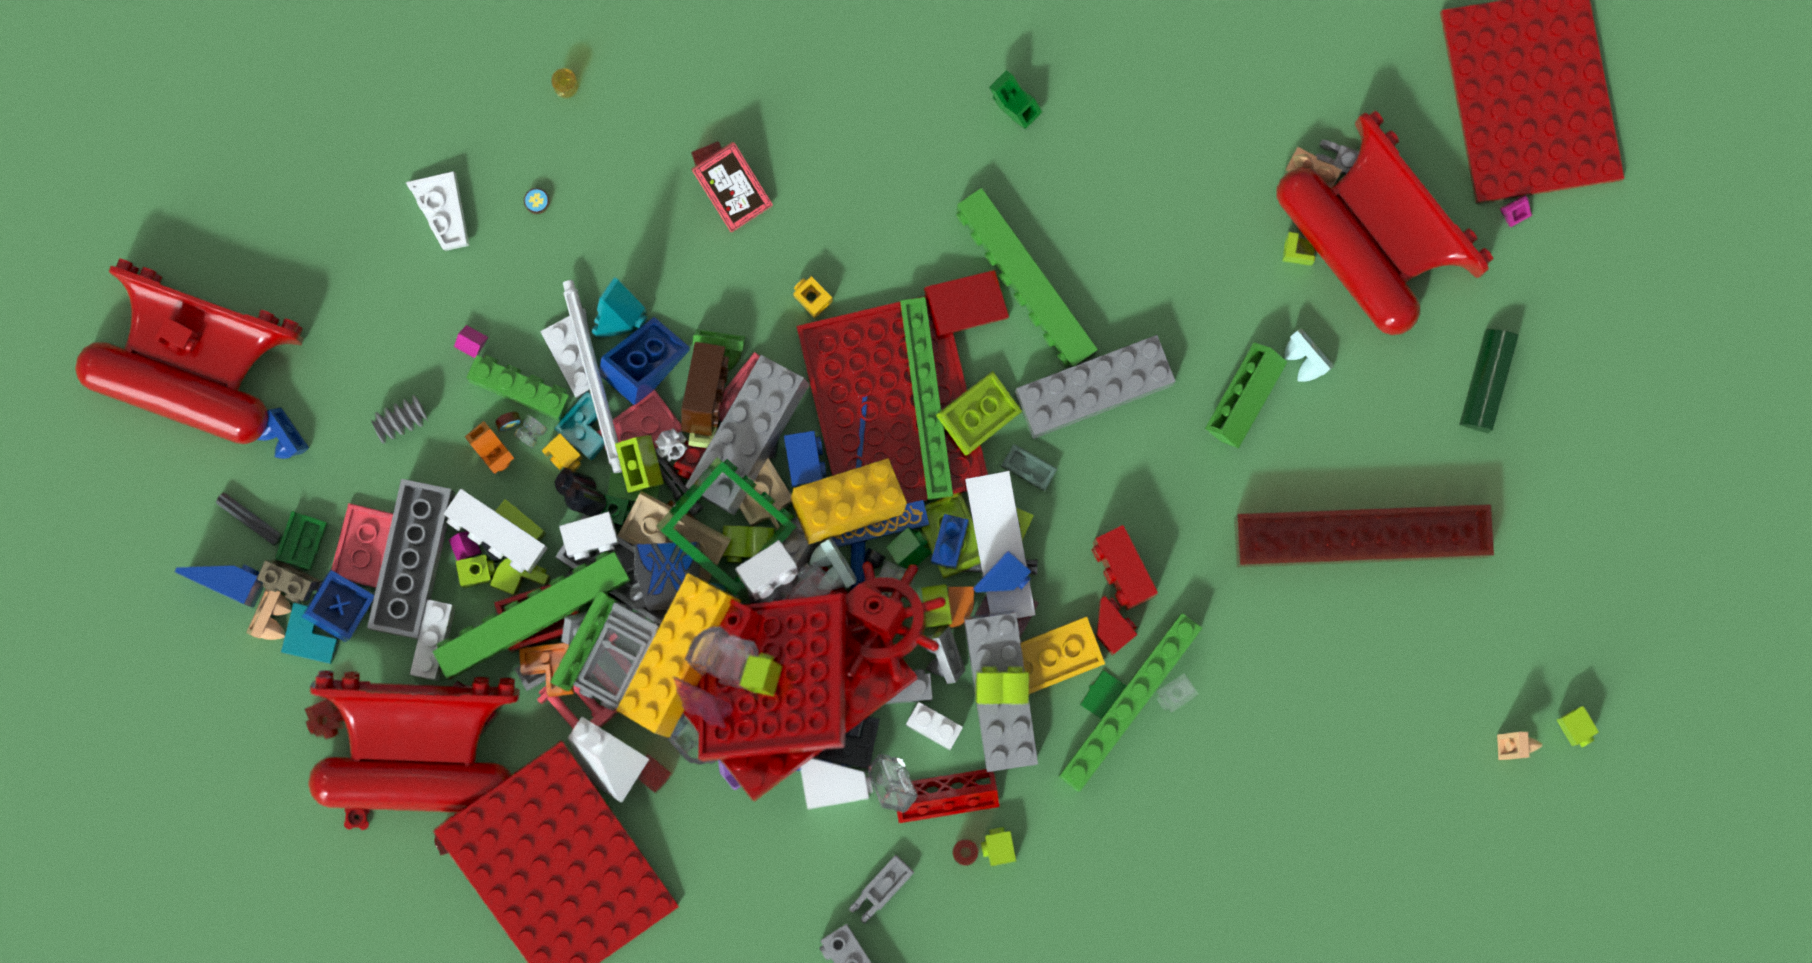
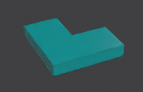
M586 391L554 429L591 461L605 446L603 437L591 428L598 418L592 396Z
M293 603L281 652L332 664L338 639L313 634L316 625L301 617L307 606Z

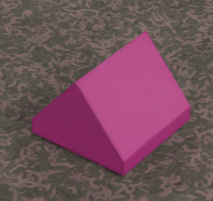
M1527 196L1519 197L1499 208L1510 227L1532 216Z
M466 325L458 333L454 347L475 358L476 355L480 354L489 337Z
M468 531L458 533L449 539L457 561L482 554L479 545L467 537L470 533Z

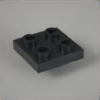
M868 716L844 734V747L824 749L821 751L819 759L870 769L880 719Z

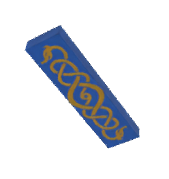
M924 501L908 503L902 515L832 538L839 548L901 533L908 527L913 530L929 526Z

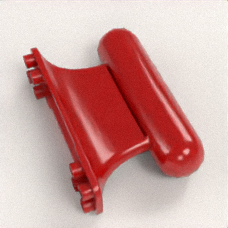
M1373 111L1369 115L1364 112L1355 122V127L1361 137L1358 157L1351 169L1334 187L1330 188L1320 174L1313 169L1299 167L1285 173L1279 180L1276 188V197L1283 210L1374 325L1385 334L1400 335L1411 330L1420 317V303L1416 295L1406 284L1409 280L1430 269L1449 265L1465 268L1474 277L1480 278L1488 271V264L1493 260V256L1486 248L1478 252L1473 246V243L1478 240L1476 234L1470 228L1462 232L1424 187L1395 148V145L1399 143L1397 135L1392 130L1384 134L1380 129V125L1384 123L1381 115L1377 111Z
M119 258L116 267L110 266L109 273L123 284L130 298L131 327L125 348L107 342H94L84 347L77 357L75 367L76 375L81 385L94 392L234 443L248 444L259 439L267 428V408L262 400L238 389L248 370L266 351L283 344L302 345L304 338L300 335L303 328L298 326L297 322L284 318L282 326H278L280 319L265 310H260L258 318L248 314L243 315L160 284L163 277L158 275L156 271L142 267L140 275H137L138 267L133 266V263ZM165 317L198 333L196 337L198 339L197 345L191 353L182 348L180 352L166 346L167 340L164 344L154 340Z
M321 670L318 671V675L315 676V680L310 685V693L312 695L328 699L339 709L347 726L350 741V757L323 758L310 771L308 779L309 791L314 800L322 806L349 809L459 812L511 775L510 771L503 765L475 762L479 737L489 716L501 705L515 703L519 700L520 689L515 688L514 678H500L498 686H489V677L481 676L474 677L472 685H464V687L388 684L360 681V672L355 671L344 672L342 680H334V671Z

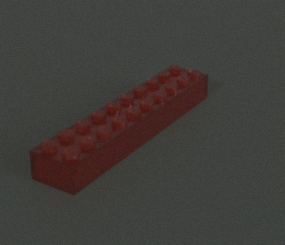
M1491 504L1237 514L1234 517L1237 568L1489 558L1494 555Z

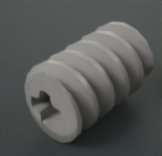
M415 395L412 396V404H409L405 399L403 400V408H400L396 403L393 404L394 412H391L387 407L384 408L385 416L383 417L378 412H375V420L371 419L383 444L386 443V435L391 439H395V430L400 435H404V426L413 431L414 422L419 427H422L423 418L428 421L425 411Z

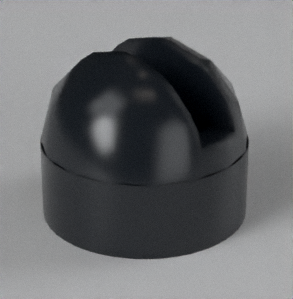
M871 548L867 549L864 556L865 562H870L873 569L880 567L886 559L884 555Z

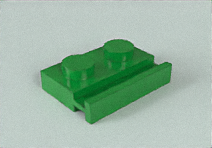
M292 511L275 559L311 571L328 523Z

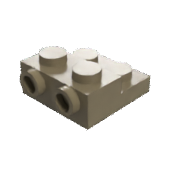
M265 560L257 577L258 580L263 582L262 586L273 592L279 589L286 593V598L297 603L300 600H309L312 592L316 591L322 580L279 560Z

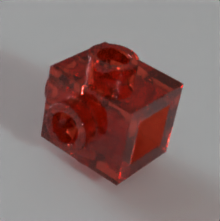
M328 699L305 708L309 719L305 722L311 735L315 734L318 738L324 737L325 740L339 735L338 730L344 728L342 721H344L339 709L335 708V705ZM327 717L326 724H323L324 718Z

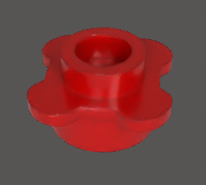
M344 809L346 813L344 827L346 829L360 828L361 830H366L369 827L367 818L370 809ZM355 815H359L358 820L355 819Z

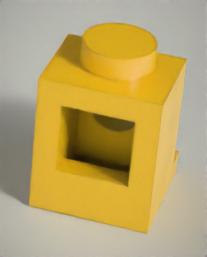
M812 276L808 280L803 278L794 287V298L814 319L833 302L832 297ZM813 293L816 295V299L809 301L807 300V295Z
M561 434L541 450L546 457L549 455L553 456L550 458V461L559 470L566 467L576 471L581 466L582 456Z

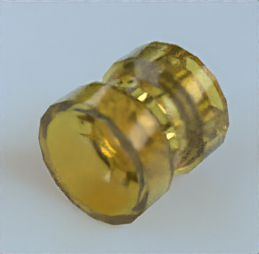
M561 68L554 72L551 82L555 93L561 98L573 97L578 91V82L575 74L566 68Z

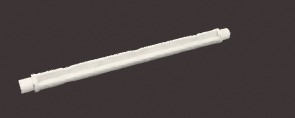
M568 280L563 282L565 290L563 294L569 310L608 455V461L612 465L613 472L620 473L622 469L615 443L619 442L583 313L579 292L575 288L574 281Z

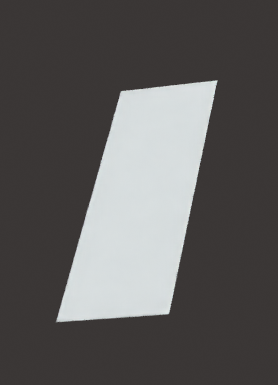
M1009 471L965 479L983 577L1007 551H1010L1026 566ZM1030 582L1022 590L1016 587L1012 591L986 592L990 613L1014 610L1017 618L1035 615Z

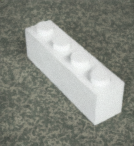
M460 489L444 512V515L449 518L446 523L458 531L462 527L470 532L467 537L480 545L483 541L491 546L488 550L499 559L504 555L511 560L509 565L520 573H523L524 570L531 573L547 550L544 544L462 489Z

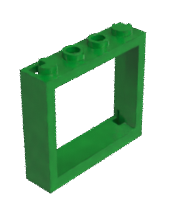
M717 457L657 524V528L736 596L744 587L739 576L735 579L730 577L679 533L674 526L723 472L783 524L757 554L777 541H780L782 544L797 526L791 522L794 517L783 507L779 511L772 505L775 502L772 497L765 491L760 495L754 489L757 484L747 475L741 478L735 473L738 468L731 461L726 459L723 462Z

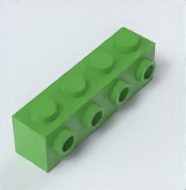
M1254 342L1205 429L1219 441L1239 448L1284 370L1287 361L1272 348Z
M485 354L483 358L476 355L466 377L470 383L559 422L564 418L572 400L566 394V389L555 384L552 388L544 385L543 379L532 374L529 378L521 375V370L508 364L506 368L498 365L499 360Z

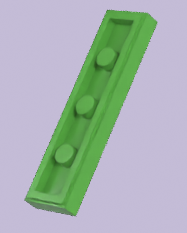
M600 591L598 592L550 683L568 692L571 690L602 632L614 602H618L617 600Z

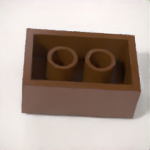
M695 342L681 408L682 432L712 436L713 427L718 428L720 419L719 409L724 399V383H727L729 373V357L725 356V346Z

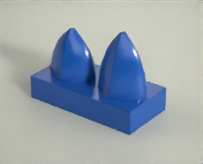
M282 408L267 411V428L257 440L267 441L277 437L279 441L275 447L276 458L287 459L303 454L309 449Z
M944 514L931 559L932 564L957 569L969 519Z

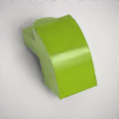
M506 558L497 567L490 586L515 596L518 594L524 578L546 586L549 584L551 577L546 574V569L537 565L531 573L526 570L520 573L509 565L511 560Z
M947 585L921 587L922 602L938 597H943L946 600L945 606L925 612L926 628L952 624Z

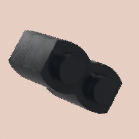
M564 467L554 481L556 490L564 496L565 503L569 509L593 517L600 515L606 507V498L601 491L597 490L596 483L591 476Z

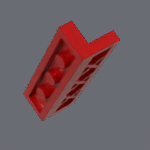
M986 769L892 784L899 823L999 807L994 771L987 772ZM988 777L990 779V784L979 785L975 783L978 779ZM960 782L964 784V786L959 789H954L950 787L953 783ZM935 786L939 788V790L934 793H928L925 791L928 787ZM909 790L914 792L910 797L900 798L899 792Z

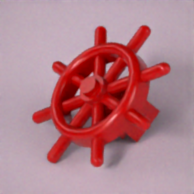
M864 562L862 568L866 581L858 584L846 596L845 645L855 655L846 669V675L853 677L865 660L871 663H888L892 678L900 680L902 673L898 660L909 654L917 644L932 651L939 649L937 641L923 635L926 624L925 612L945 606L946 600L943 597H938L921 602L918 594L909 586L918 571V567L914 564H911L901 580L889 577L876 578L872 564ZM828 590L825 595L836 594L837 592ZM881 592H892V595L887 598L881 595ZM902 596L906 598L912 606L904 608L903 602L900 601ZM913 616L911 628L902 625L905 618ZM870 630L862 644L852 636ZM896 633L904 637L894 645L892 639ZM880 634L884 648L874 649L872 646Z

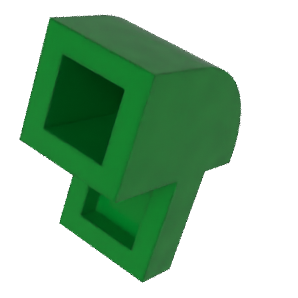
M1007 70L989 87L994 95L992 98L995 103L1024 129L1042 113L1034 97L1022 90L1013 74Z

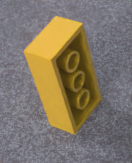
M889 458L793 489L790 499L808 545L902 515L907 505Z

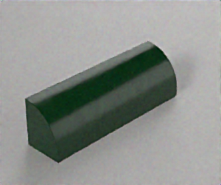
M1497 329L1485 330L1459 425L1485 433L1493 430L1519 334Z

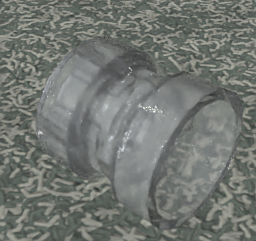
M528 414L524 419L522 427L517 428L513 435L533 449L537 445V439L543 436L548 429Z

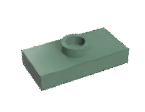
M1013 444L1001 465L1004 469L1043 491L1046 490L1057 471V468L1015 444Z

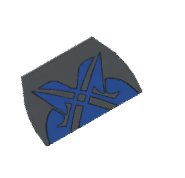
M691 542L700 550L699 542ZM675 543L634 545L636 575L647 609H669L687 573L699 577L700 565Z

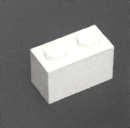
M609 512L559 526L567 556L569 558L574 557L575 561L590 557L589 553L599 550L600 553L614 550V545L619 544Z
M777 541L736 568L740 580L755 601L768 597L775 588L781 584L790 583L798 574L795 562L780 541Z
M918 702L906 723L907 727L948 750H951L963 728Z

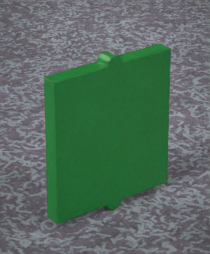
M1103 670L1095 683L1089 686L1090 690L1080 705L1102 719L1126 685Z

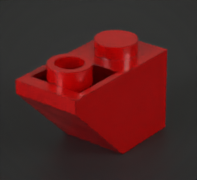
M1104 596L1099 601L1096 637L1113 656L1137 636L1135 632L1137 627L1129 617L1125 619L1118 612L1121 608L1112 597L1107 599Z

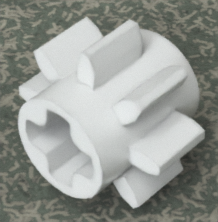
M674 428L671 431H663L655 441L658 446L656 452L661 458L665 456L668 461L678 459L687 449V446L684 444L687 439L681 432L677 433Z

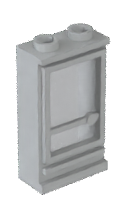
M614 602L602 632L577 680L573 684L580 688L579 693L588 698L595 696L602 700L601 705L610 710H615L619 706L661 625L645 619L646 616L639 612H633L625 608L626 604L622 602Z

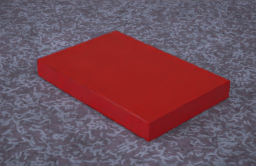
M995 270L924 288L938 336L1009 318Z

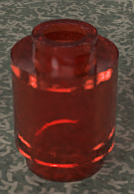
M970 840L957 842L952 849L953 859L963 866L974 863L978 857L976 844ZM964 847L970 850V856L967 858L962 857L960 853Z

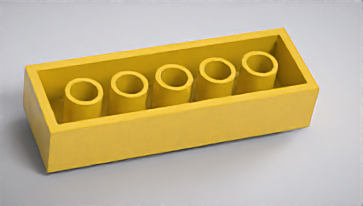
M687 573L616 711L650 731L670 738L723 636L722 634L725 630L719 628V625L731 606L730 600L733 599L739 603L741 600L707 581Z

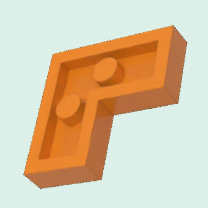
M558 643L519 649L520 673L523 676L545 673L546 694L549 697L574 694V685L568 692L550 683L570 644Z

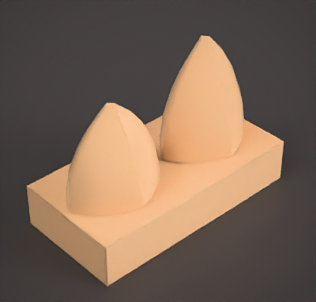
M1297 147L1286 168L1288 172L1299 167L1311 168L1320 174L1330 188L1334 186L1342 171L1334 165L1318 160L1317 156L1300 147Z
M265 589L247 629V634L267 640L285 637L286 633L282 626L270 617L271 614L284 615L292 611L289 601L280 594L281 592Z
M1528 732L1497 735L1499 760L1530 758L1529 753L1543 746L1538 740L1528 737Z

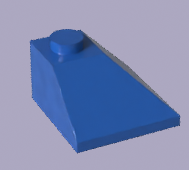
M1007 551L973 589L976 592L1012 591L1016 587L1022 590L1031 580L1028 576L1031 570L1010 551Z

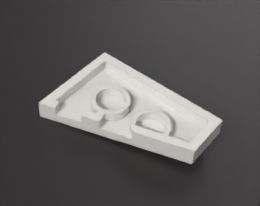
M449 172L406 182L408 188L415 196L418 206L426 216L442 249L448 251L469 246L456 173Z
M584 308L583 313L588 327L586 309ZM568 316L540 332L573 394L578 398L584 395L586 391L589 392L590 388L571 318Z

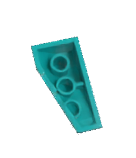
M615 277L599 299L597 312L599 313L594 320L598 326L595 325L593 327L592 334L597 339L633 333L636 327L639 329L647 320L645 315L647 313L646 308Z

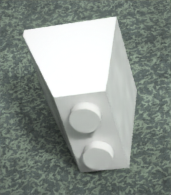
M584 717L580 718L568 737L583 771L592 784L622 803L649 758Z
M815 759L809 760L800 767L808 810L869 799L868 794L873 793L871 778H865V774L862 771Z

